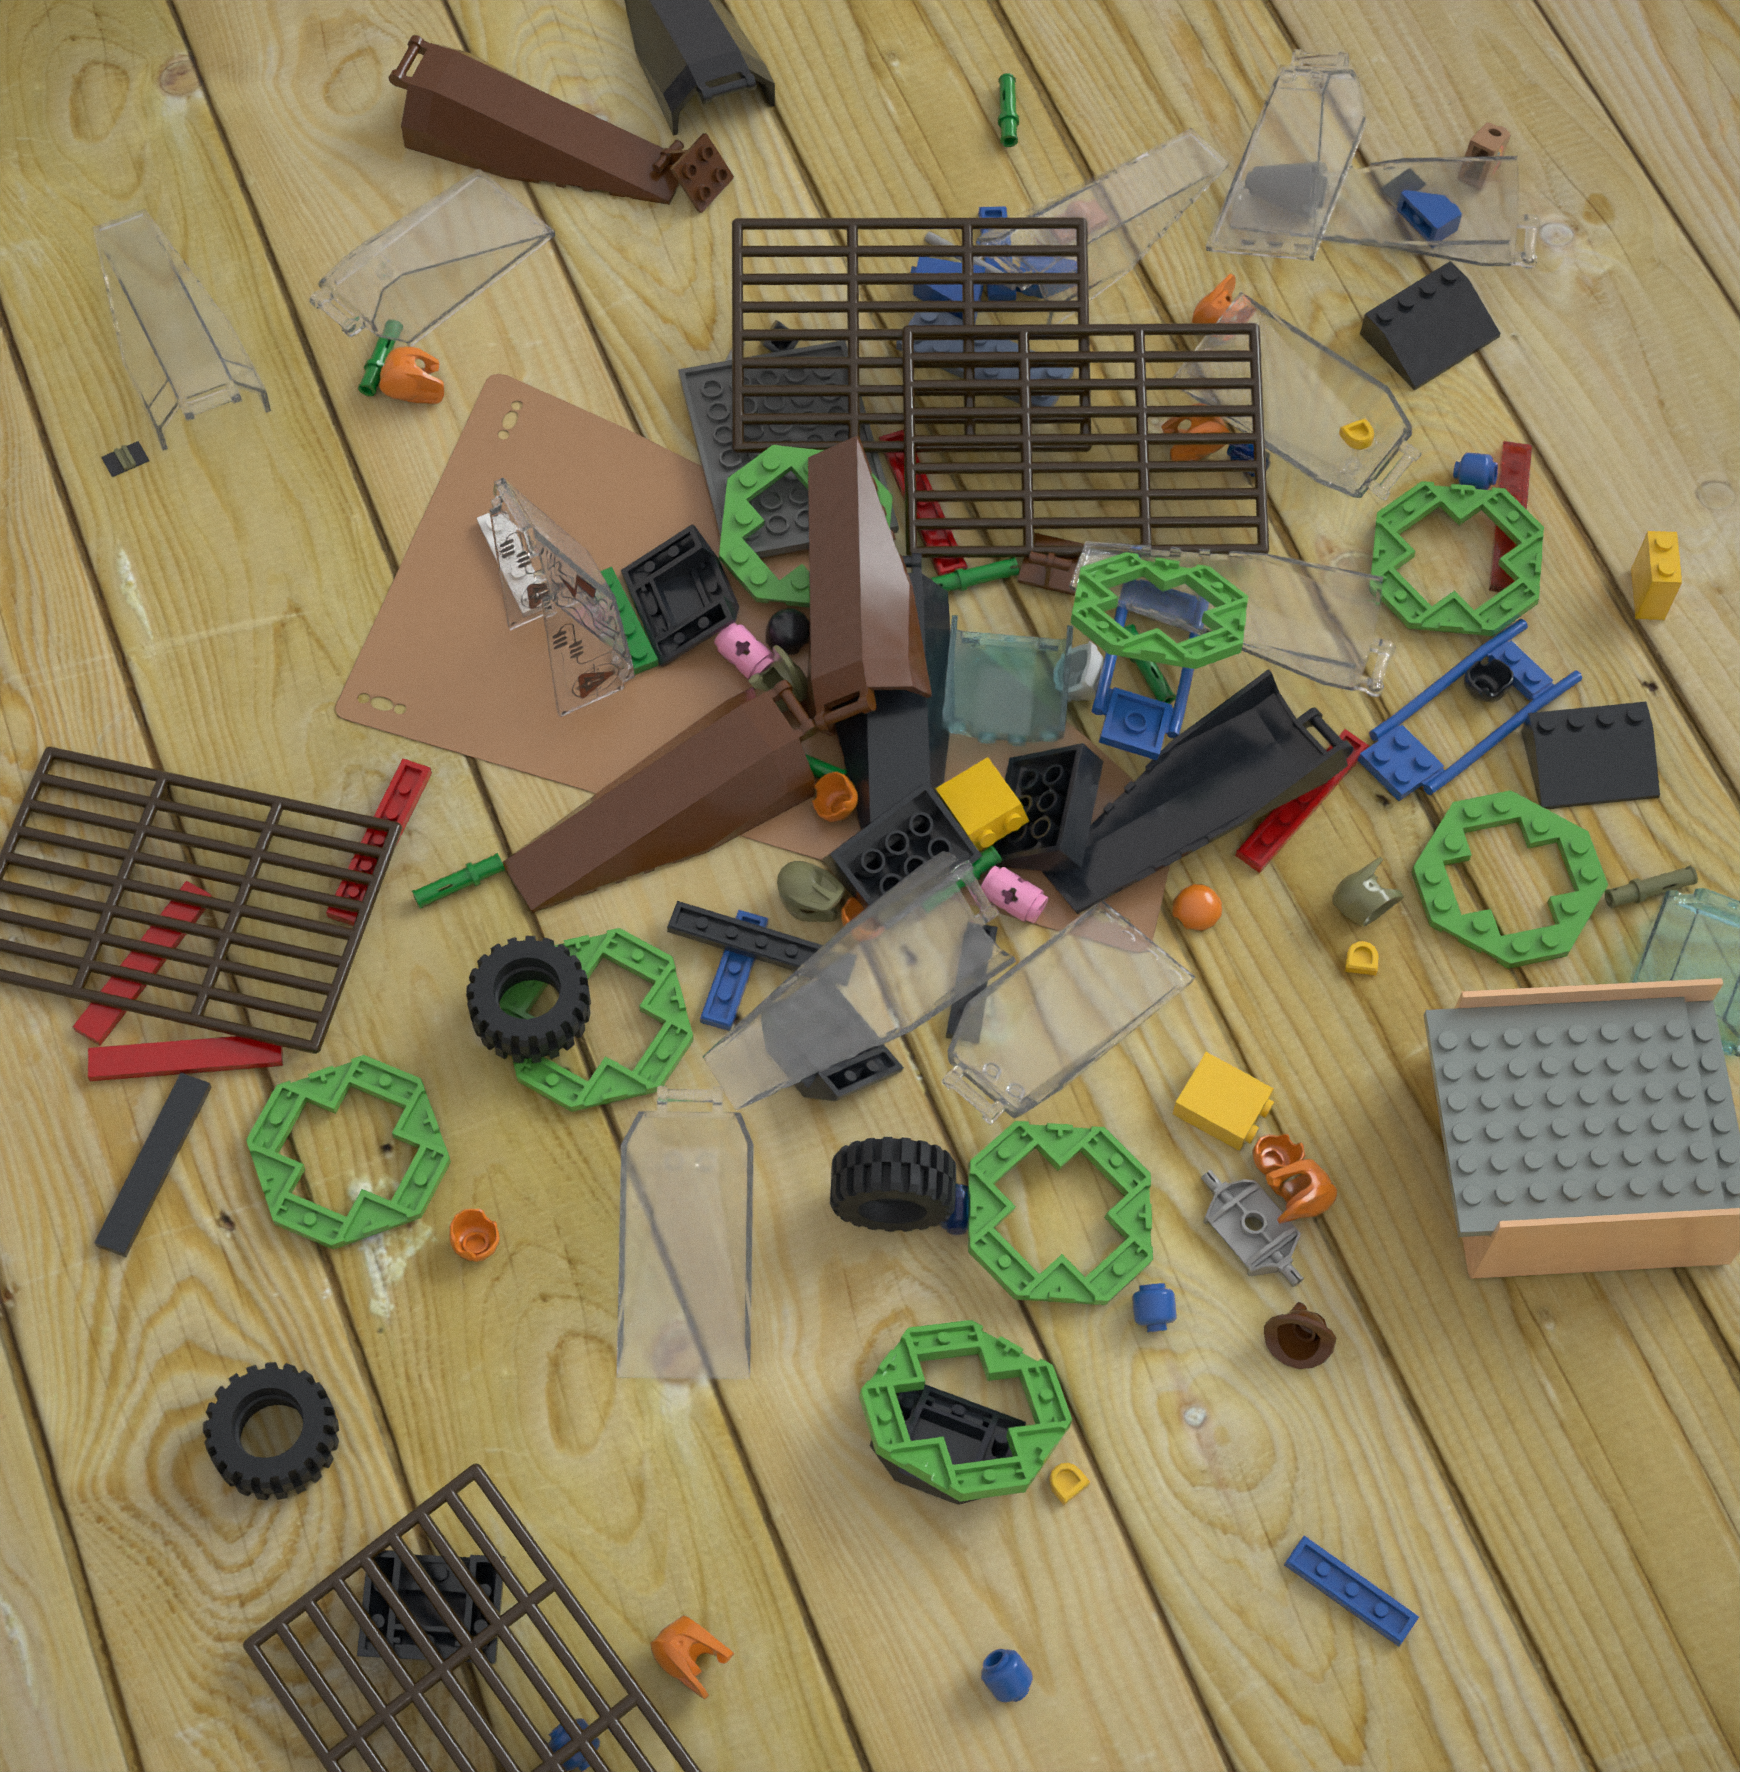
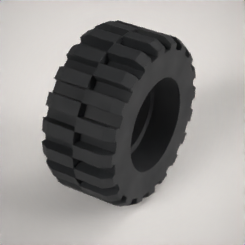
M525 936L523 941H517L516 937L507 939V945L501 947L498 943L490 948L491 955L483 954L477 961L479 969L473 968L469 975L470 984L466 987V997L473 1029L476 1035L481 1037L482 1044L488 1050L495 1048L496 1055L503 1059H506L508 1055L512 1056L513 1062L524 1063V1059H531L532 1063L542 1062L541 1057L548 1055L550 1059H554L560 1056V1049L564 1048L568 1051L575 1045L574 1036L581 1038L585 1031V1023L589 1022L591 999L586 972L582 969L581 962L576 955L570 956L569 949L562 944L555 947L554 940L544 937L542 941H536L535 936ZM530 980L541 981L551 985L559 992L556 1004L547 1013L536 1018H515L506 1014L499 1007V1002L504 993L520 982Z
M883 1137L882 1139L867 1138L865 1141L860 1142L857 1140L851 1142L849 1146H843L832 1159L830 1205L834 1213L840 1216L841 1220L851 1222L854 1226H864L871 1230L881 1229L888 1232H894V1230H903V1232L912 1231L913 1229L924 1230L928 1229L929 1226L935 1227L940 1225L942 1221H947L955 1210L956 1162L948 1151L942 1150L936 1144L930 1145L927 1141H914L911 1138L904 1137L901 1139Z
M276 1362L265 1363V1369L258 1370L256 1364L247 1367V1374L239 1377L235 1373L228 1378L231 1384L226 1389L223 1386L218 1388L214 1394L218 1400L216 1404L213 1402L208 1404L206 1414L209 1420L203 1422V1433L207 1438L204 1444L215 1468L230 1487L235 1486L238 1492L245 1496L254 1493L259 1500H268L269 1494H275L277 1500L288 1498V1491L295 1489L296 1493L300 1494L307 1490L304 1484L309 1480L316 1483L322 1477L320 1472L322 1466L325 1468L330 1467L334 1460L331 1451L337 1450L339 1443L336 1434L339 1431L338 1419L325 1389L320 1382L316 1383L313 1376L307 1371L303 1370L299 1373L296 1366L287 1363L283 1366V1369H279ZM274 1405H283L296 1409L302 1417L303 1428L298 1440L291 1448L280 1455L268 1458L252 1456L243 1449L240 1441L242 1430L247 1421L256 1412Z

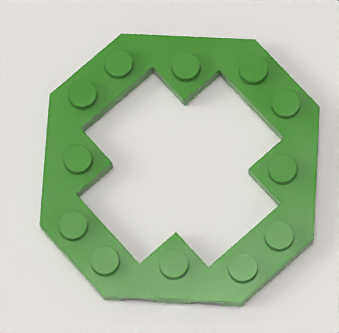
M772 445L727 478L719 560L756 602H782L789 606L810 608L809 570L801 564L779 580L745 542V539L765 524V520L751 506L749 501L790 471L808 489V457L824 450ZM872 473V477L875 479L879 490L877 494L880 503L885 507L887 513L885 517L890 528L893 496Z
M1421 481L1377 512L1370 590L1408 629L1494 636L1535 607L1539 602L1544 526L1505 488L1492 487V490L1475 489V486L1451 484V487L1435 486L1434 482ZM1439 507L1459 526L1482 510L1517 545V547L1502 556L1498 564L1515 582L1475 610L1455 590L1431 606L1397 571V569L1415 557V550L1400 534Z
M1125 552L1080 568L1070 623L1110 655L1197 669L1241 653L1248 595L1210 566L1197 564L1196 567L1186 568L1179 566L1180 561L1156 557L1155 562L1142 560L1139 554ZM1141 577L1146 578L1162 592L1186 584L1199 596L1216 607L1204 611L1201 621L1213 631L1180 643H1176L1158 628L1134 636L1104 612L1116 608L1119 597L1108 588Z
M1511 790L1453 802L1411 872L1430 927L1439 932L1444 930L1457 937L1458 942L1478 953L1482 951L1497 959L1496 963L1507 969L1567 957L1608 886L1587 830ZM1518 822L1527 848L1557 843L1575 892L1549 897L1547 903L1555 925L1501 936L1491 909L1461 915L1445 865L1470 860L1472 854L1464 833Z
M621 928L607 930L606 934L589 937V935L564 940L562 945L569 949L570 956H577L588 979L601 960L605 958L653 984L639 1006L640 1012L664 1025L633 1071L605 1056L589 1081H586L549 1059L541 1057L542 1062L532 1063L531 1059H524V1063L513 1062L517 1081L571 1112L661 1091L694 1041L673 957ZM530 980L512 986L504 993L499 1002L501 1010L519 1019L536 1018L528 1013L548 984Z
M366 1055L351 1059L352 1062L335 1068L330 1066L308 1074L309 1077L292 1083L287 1081L276 1085L246 1139L274 1224L332 1250L422 1218L451 1163L422 1079ZM350 1087H353L403 1108L404 1111L392 1132V1136L399 1141L418 1148V1151L391 1201L361 1189L346 1217L292 1194L305 1171V1166L300 1162L279 1154L307 1102L336 1114Z
M1014 1121L973 1157L968 1164V1253L1015 1300L1107 1305L1153 1261V1246H1151L1152 1204L1150 1203L1151 1173L1105 1127L1076 1128L1069 1124L1047 1123V1125L1029 1124L1027 1121ZM1035 1148L1057 1171L1081 1152L1125 1196L1106 1213L1104 1218L1126 1240L1086 1277L1063 1254L1039 1274L995 1229L1016 1208L995 1184Z
M973 1320L907 1328L901 1336L900 1342L894 1350L891 1349L878 1366L877 1372L871 1380H868L862 1387L859 1395L876 1454L958 1501L1026 1492L1070 1428L1072 1417L1053 1365L1041 1358L1039 1361H1036L1025 1355L1023 1348L1001 1336L997 1339L982 1331V1325ZM978 1354L987 1381L1019 1377L1035 1424L1008 1428L1006 1438L1013 1457L952 1465L944 1437L910 1440L896 1393L924 1389L926 1381L919 1363L921 1361Z

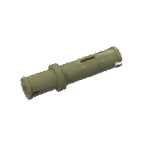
M1690 865L1686 868L1663 873L1644 880L1636 878L1630 880L1627 885L1605 890V900L1608 906H1611V909L1630 902L1638 904L1644 902L1647 897L1695 885L1698 882V876L1695 868Z

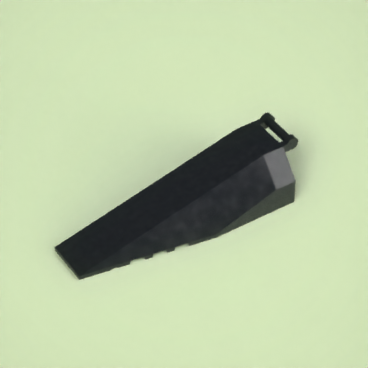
M624 0L636 56L673 136L678 134L680 111L696 92H698L702 103L707 104L717 97L745 89L747 91L755 90L756 81H758L769 106H775V83L766 64L720 0Z
M911 553V556H902L906 568H911V573L908 574L915 596L932 696L926 698L907 690H874L875 711L868 714L862 712L835 723L839 744L844 756L845 769L848 770L849 780L853 783L858 794L856 809L860 829L864 828L924 782H928L938 797L939 795L935 788L944 783L952 718L948 592L922 573L921 553ZM859 697L832 707V711L858 701Z
M1268 669L1169 742L1160 751L1158 759H1152L1145 766V771L1134 782L1130 781L1124 787V792L1113 803L1109 802L1103 808L1104 812L1090 825L1082 868L1061 872L1042 871V873L1076 914H1079L1238 827L1321 786L1348 766L1346 758L1353 753L1354 747L1348 741H1343L1322 719V713L1315 707L1309 709L1296 719L1280 694L1272 672ZM1314 727L1333 748L1327 752L1310 734L1307 728Z

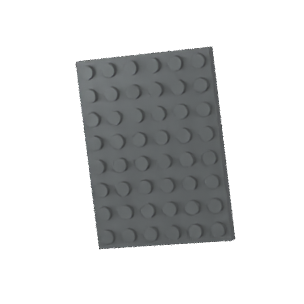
M836 341L751 357H848V348L846 341ZM732 360L678 369V376L720 539L727 478L761 454L735 453L732 449ZM744 369V385H848V369ZM744 397V413H848V397ZM860 397V413H866L862 397ZM744 425V442L848 440V425ZM860 425L861 441H874L870 425ZM866 453L872 473L888 490L878 453ZM790 471L749 501L751 506L765 520L762 528L745 539V542L759 558L809 549L808 489ZM892 504L890 529L897 533L899 525Z

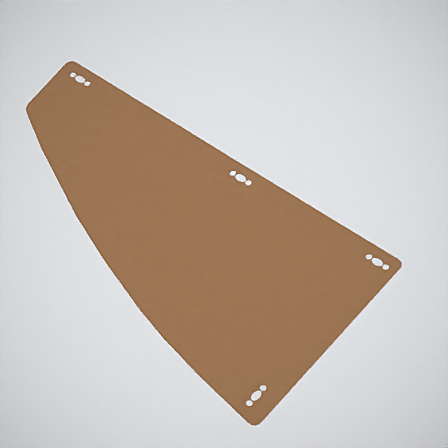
M499 373L491 375L486 379L337 701L335 710L339 717L347 721L597 794L724 701L753 686L734 664H731L717 651L718 647L714 641L719 632L666 666L662 667L659 664L657 667L631 676L616 644L614 646L613 638L602 633L605 632L611 635L608 628L596 622L598 619V622L606 625L604 621L602 622L603 618L602 616L600 617L597 606L590 605L587 597L592 604H595L594 600L586 592L581 593V595L576 593V599L584 604L582 605L574 599L566 585L564 586L563 581L559 586H556L546 594H549V605L522 615L480 529L477 517L497 510L500 507L507 508L505 511L509 514L508 517L514 529L520 531L523 548L528 547V550L525 552L529 553L528 558H530L536 575L539 576L540 571L541 574H544L542 575V581L551 580V578L552 580H557L560 578L559 576L565 580L561 573L556 572L557 576H555L554 571L559 569L557 561L563 565L560 570L569 577L566 580L571 586L575 585L577 574L585 580V577L612 567L648 638L621 570L692 524L696 526L719 558L721 539L702 466L620 425L508 375ZM514 401H520L523 406L519 410H514L511 404ZM515 411L518 414L517 423L514 427L505 429L502 424L505 415ZM506 430L509 432V437L507 439H500L498 433ZM521 509L534 520H547L565 536H561L560 540V536H556L551 530H549V534L548 528L543 523L536 522L531 524ZM543 532H544V533L547 535V537H548V540H547L546 542H545L546 536L543 534ZM809 549L760 558L779 580L801 564L809 570ZM556 556V559H557V560H555V563H556V564H555V568H554V566H553V565H554V561H553V560H554V557ZM547 557H548V569H550L549 571L547 570V564H546V563H547ZM721 562L740 606L735 623L743 625L757 641H760L773 654V650L766 643L765 636L768 621L773 614L781 609L793 608L804 613L810 621V608L789 606L786 603L769 601V603L756 602ZM577 586V592H583V590L579 586ZM555 594H557V597H558V604H559L560 606H565V607H559V606L557 605V598H556V600L554 601V597H553V596H555ZM562 595H563V596L569 595L568 597H571V598H563ZM566 606L575 608L578 611V613L572 608H566ZM581 619H583V622L587 627H589L592 631H594L597 635L600 636L597 637L594 633L587 629L582 623ZM566 624H573V625H574L576 642L582 640V643H581L580 645H577V646H575V647H573V648H569V646H570L571 644L575 643V642H574L573 626H572V625H566ZM561 627H563L560 630V632L566 631V633L560 637L553 639L552 637L558 633ZM950 627L952 718L944 783L987 757L1005 780L1009 758L1083 743L1104 761L1091 820L1092 824L1104 812L1103 808L1109 802L1113 803L1124 792V787L1130 781L1134 782V780L1083 734L964 636ZM567 636L566 640L553 644L555 640ZM565 641L568 642L565 646L554 649L556 645ZM809 643L802 646L797 654L788 655L803 670L806 677L808 675ZM583 646L581 650L572 654L569 653L572 649ZM746 650L743 651V654H745L746 656L750 653ZM584 651L582 655L578 656L579 663L584 664H578L576 657L573 659H570V657L575 653ZM593 664L597 666L595 667V673L616 671L615 675L610 676L600 685L601 689L597 690L599 692L598 697L595 690L585 698L577 697L570 692L573 687L574 693L580 696L578 676L585 672L594 673ZM615 665H617V666L619 667V669H621V670H619V675H618V677H617V674H618V671H617V670H618V668H617ZM366 693L370 699L367 703H360L358 696ZM375 697H384L392 701L393 708L386 711L378 710L371 705L370 701ZM804 699L800 704L809 716L807 701ZM396 705H405L406 711L403 714H397L394 711ZM790 710L782 713L793 730L800 728L799 723ZM836 728V735L830 737L818 731L814 736L801 742L805 754L845 769L844 756L839 744ZM815 789L814 797L740 836L824 861L823 858L861 829L856 807L848 818L841 821L829 822L820 818L812 804V800H815L817 796ZM1170 865L1090 907L1091 914L1086 917L1080 913L1076 914L1042 871L1007 868L1023 880L1044 891L1043 895L1049 898L1041 915L1033 924L1130 953L1141 954L1151 947ZM992 868L980 875V880L970 882L949 897L952 900L1016 918L1006 910L984 898L985 895L979 892L984 879ZM1012 887L1010 892L1013 893V897L1011 899L1016 902L1018 900L1015 896L1017 890ZM1096 910H1107L1113 913L1117 920L1113 924H1103L1096 921L1092 914ZM1120 918H1128L1130 925L1127 928L1120 927L1118 925Z

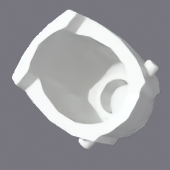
M1091 641L1067 652L1057 668V690L1065 695L1064 700L1070 702L1071 699L1075 701L1095 699L1104 658L1097 650V646Z

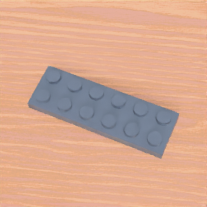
M915 313L908 325H963V319L949 313ZM902 340L897 341L896 349L902 351ZM914 340V352H963V340ZM974 340L975 352H1018V344L1010 340ZM940 368L963 378V368ZM975 368V379H1019V368ZM1030 368V379H1071L1074 368ZM1003 396L1019 403V396ZM1031 396V407L1054 406L1060 396Z

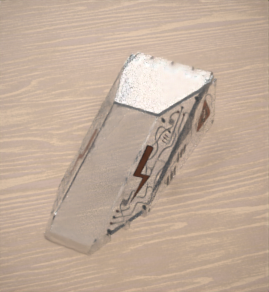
M501 478L494 481L493 495L495 499L491 500L493 508L489 510L507 624L509 629L513 630L542 616L544 617L556 709L559 717H562L624 689V682L635 678L634 667L616 597L588 550L507 480Z

